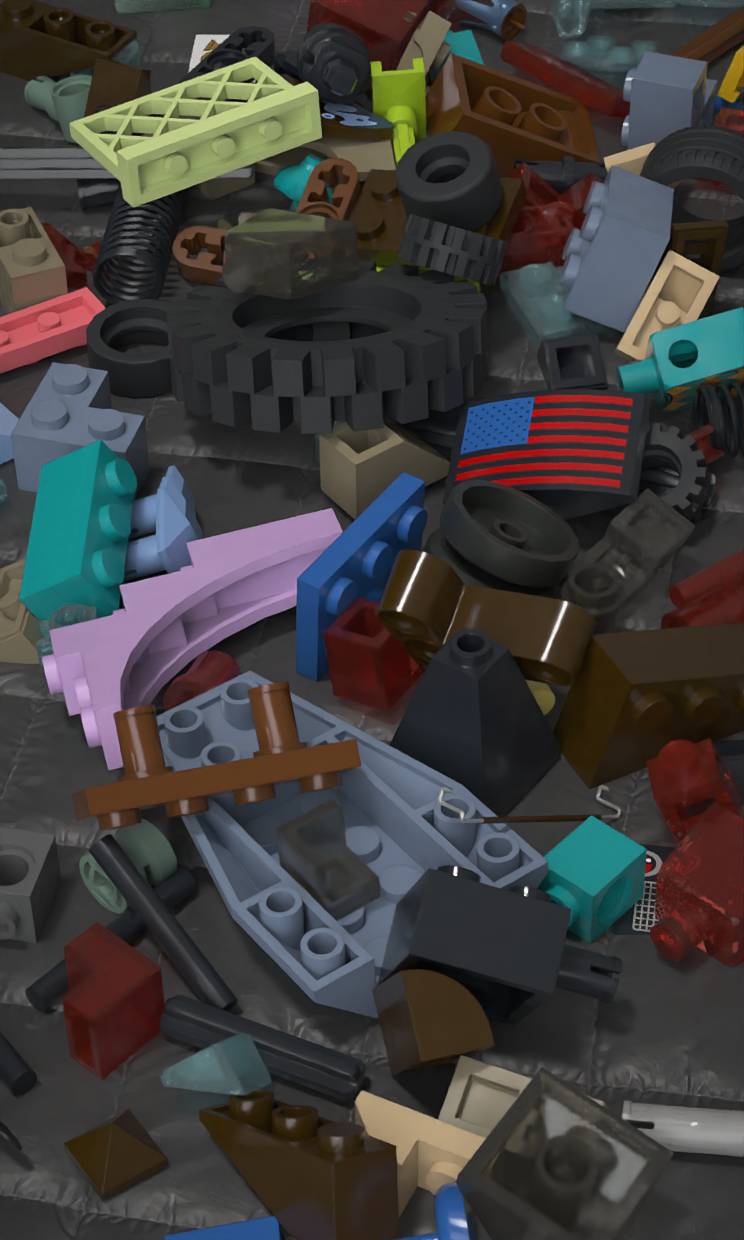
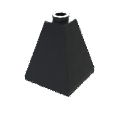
M464 627L455 633L450 641L432 657L389 746L462 784L498 817H506L561 758V747L509 648L492 641L486 633L480 630L466 629Z

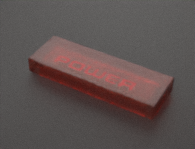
M505 41L500 55L503 58L502 61L609 117L625 119L627 115H630V102L623 100L622 89L536 45Z

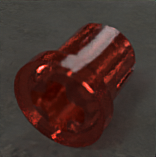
M220 651L201 653L187 673L175 678L164 695L165 710L168 711L242 675L239 672L240 668L237 662L229 655Z

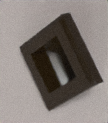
M130 1109L64 1143L65 1151L102 1201L168 1166V1158Z

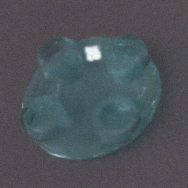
M588 36L587 42H563L561 58L573 66L596 74L623 75L627 74L629 70L636 71L646 51L660 53V42L638 40L631 41L630 47L617 46V38L613 36Z

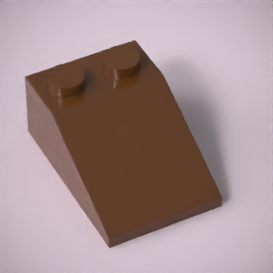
M453 53L448 57L426 95V121L429 136L451 131H461L476 135L488 144L494 157L499 177H512L515 158H520L521 160L561 161L562 156H573L575 162L601 163L586 102Z

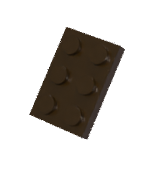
M370 170L336 245L341 262L376 261V265L390 266L393 263H400L430 269L397 258L408 217L395 181L396 171ZM499 177L502 186V198L499 208L489 221L471 232L508 242L527 197V192L523 179Z

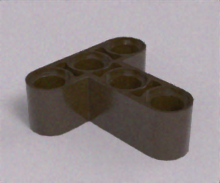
M406 549L399 551L375 613L377 619L424 672L432 657L450 641L455 633L464 627L466 629L480 630L486 633L492 641L509 648L525 680L557 686H571L576 682L596 625L595 617L578 605L559 599L466 585L453 568L443 560L425 552Z

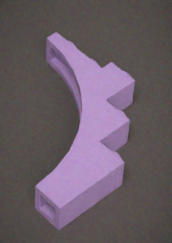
M329 508L187 542L191 565L180 567V571L119 585L125 608L112 611L113 615L49 630L54 654L43 656L42 662L50 694L54 695L63 692L69 716L81 714L88 747L93 748L102 745L108 770L123 767L113 713L150 705L161 688L191 660L224 638L266 617L297 605V578L343 533L333 509Z

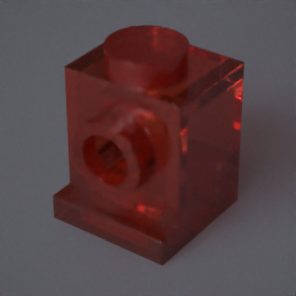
M711 738L695 744L688 740L670 742L661 749L658 757L646 761L654 801L681 849H688L744 829V814L735 778L731 770H727ZM715 797L720 807L689 818L687 806Z

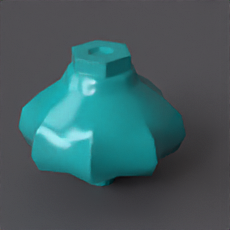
M308 154L302 162L281 167L276 173L274 188L293 200L290 209H297L310 174L316 165L324 161L322 158ZM327 187L329 204H333L332 195L334 189L333 187Z

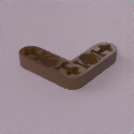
M330 158L315 166L310 174L284 241L207 226L186 228L177 235L172 247L179 272L188 280L216 286L217 279L238 273L256 279V271L246 273L236 269L239 260L249 255H257L264 259V263L259 269L274 267L277 262H280L282 266L292 273L302 272L301 263L329 261L331 270H333L339 256L336 249L337 242L362 190L356 167L350 161L342 158ZM337 181H344L345 184H338L335 187L332 195L333 205L329 204L327 187H334ZM317 221H326L333 225L330 233L321 238H311L304 234L306 228ZM201 248L208 249V253L202 252L198 255ZM189 254L198 255L197 259H190ZM218 260L223 261L222 266H220Z

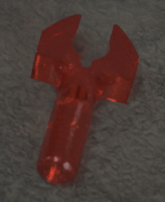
M48 222L41 223L65 265L67 288L76 290L88 288L86 271L93 272L101 244L97 242L87 247L78 248Z

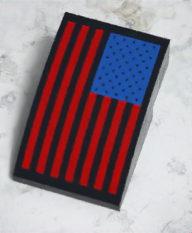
M553 389L518 392L461 404L443 504H446L454 487L463 481L485 480L504 484L526 493L551 508L563 520L637 502L651 400L645 394L622 391Z

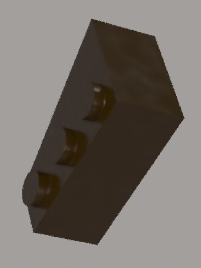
M744 622L593 634L591 636L577 680L569 689L553 730L561 747V754L589 789L692 750V746H696V743L715 742L744 731Z

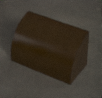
M403 970L372 989L392 1076L458 1062L461 1055L469 1058L495 1046L488 1019L479 1002L464 986L448 976L429 970Z

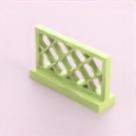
M256 56L69 123L71 137L121 182L123 199L133 208L322 138L318 90L308 82L292 86ZM251 78L258 81L257 84L240 83ZM198 97L211 98V100H194V99H195V98H198ZM226 99H238V100H248V101H247V103H243V102H227V101H225V100H226ZM163 114L164 117H148V115ZM179 116L201 117V119H179ZM104 131H117L116 135L98 134ZM132 133L154 134L153 137L131 136Z

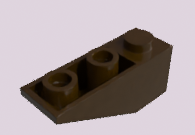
M4 0L0 4V72L28 81L32 79L37 81L38 76L49 78L94 67L96 58L112 60L137 38L135 30L115 25L107 20H99L75 13L68 8L56 7L36 0Z
M251 1088L237 1090L228 1095L229 1102L199 1109V1119L290 1236L299 1240H391L399 1237L396 1145L364 1134V1127L359 1124L348 1122L336 1123L318 1116V1110L314 1107L289 1105L274 1099V1093L266 1089Z

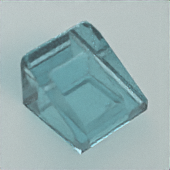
M243 1032L217 1042L163 1070L164 1074L159 1076L164 1087L229 1095H246L271 1083L270 1075L250 1034L244 1035Z

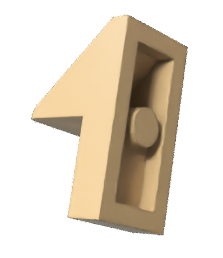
M669 249L647 287L614 354L629 362L645 359L650 335L698 319L720 276Z
M363 1090L360 1092L355 1100L356 1124L364 1127V1134L396 1145L398 1219L417 1186L429 1190L435 1195L437 1189L442 1185L458 1181L465 1182L471 1207L488 1213L500 1191V1143Z

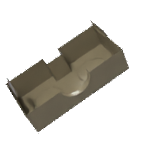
M429 11L417 27L399 62L397 70L413 69L412 59L423 58L425 76L429 68L437 72L451 47V44L444 41V38L452 23ZM407 12L403 19L411 23L417 14ZM425 85V94H426V95H427V93H428V91H429V88H430V87L427 86V85ZM369 88L365 95L372 99V91Z

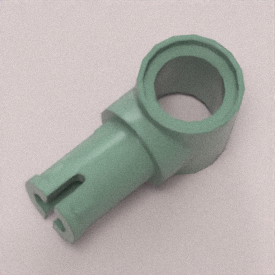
M76 75L59 82H54L46 76H38L37 81L32 79L27 83L24 91L25 99L29 105L47 111L53 120L60 123L64 139L67 142L77 143L71 137L69 123L84 118L92 76Z

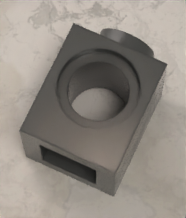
M0 826V940L12 939L37 944L61 885L56 836Z

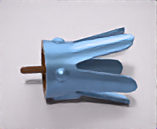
M472 0L455 1L459 9L488 23L461 20L459 24L492 30L507 41L515 38L521 30L526 29L524 25L527 16L526 8L514 0H490L494 4L493 7Z

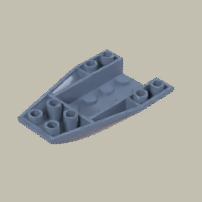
M248 671L156 716L166 767L173 766L175 772L253 758V752L259 751L247 690L273 683L252 671ZM290 692L300 743L307 742L308 747L356 739L361 767L340 773L342 786L301 793L299 781L275 785L277 798L235 806L233 793L207 798L208 811L181 816L232 918L315 1003L378 1019L372 989L378 985L396 904L428 868L437 870L438 867L444 865L458 866L476 872L481 877L480 883L504 890H508L511 886H527L537 889L548 873V861L505 823H461L459 821V813L439 804L440 790L442 787H447L453 790L452 794L444 792L442 801L461 809L465 814L464 819L498 817L462 784Z

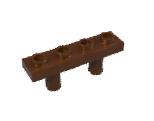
M289 682L273 683L247 690L259 751L253 752V758L174 772L173 766L166 767L155 705L117 711L113 713L125 775L118 777L119 782L87 787L72 794L77 822L97 818L99 830L104 831L142 823L139 811L166 806L168 818H175L208 811L207 798L233 793L235 806L277 798L275 785L299 781L301 793L342 786L340 773L361 767L357 741L352 739L314 747H308L307 742L300 743Z

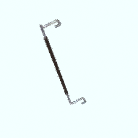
M600 785L597 790L596 800L618 810L617 815L601 816L596 814L592 816L599 820L619 819L622 809L600 798L602 789L607 792L610 791L609 787ZM442 787L438 797L439 804L460 814L459 821L461 823L585 821L591 816L555 815L464 819L465 814L461 809L442 801L444 792L452 794L453 790Z

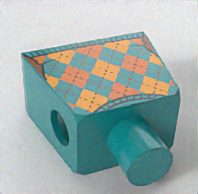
M743 307L650 335L645 359L616 366L620 391L645 395L654 393L659 412L667 413L693 408L696 389L701 384L703 386L709 384L715 389L717 384L721 382L728 387L730 383L735 381L741 386L744 382ZM736 387L731 391L734 400L737 399L738 395ZM721 388L718 396L720 401L724 402L725 392Z

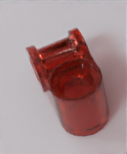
M553 202L546 205L522 207L507 242L497 279L508 281L528 276L561 273L566 260L560 257L557 250L560 249L563 254L573 228L578 229L577 216L571 206L562 202ZM557 217L561 218L565 226H561Z

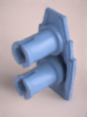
M175 465L168 467L166 477H162L157 494L140 498L133 502L130 524L131 532L128 540L154 532L156 534L128 542L122 584L126 581L164 570L168 573L180 571V567L191 565L186 543L203 539V531L196 520L194 497Z

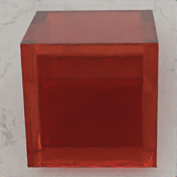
M96 922L64 947L69 993L62 997L70 1057L100 1080H103L161 1032L159 1021L165 1003L161 967Z

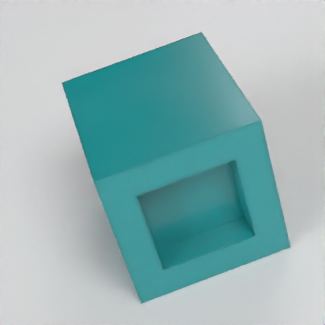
M591 815L543 857L548 861V873L537 889L551 896L550 903L572 909L568 930L591 944L643 897L647 849Z

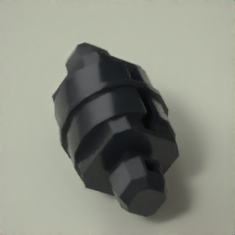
M322 22L313 26L304 36V43L300 49L298 48L297 68L301 81L303 83L308 82L318 90V96L321 101L333 104L341 103L343 105L355 101L356 97L365 88L363 83L367 77H370L371 72L369 51L360 36L345 25Z

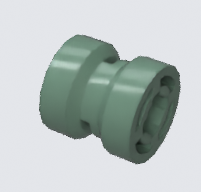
M141 818L142 823L119 828L114 838L148 883L154 887L176 871L177 859L172 846L159 829L149 821ZM89 852L82 856L79 862L80 874L94 898L109 911L117 914L123 913L131 907Z

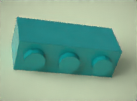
M102 439L43 464L41 467L19 601L49 630L110 616L113 614L112 611L119 610L121 596L119 585H122L124 580V567L128 538L131 532L130 524L134 495L137 489V477L130 464L126 460L118 458Z

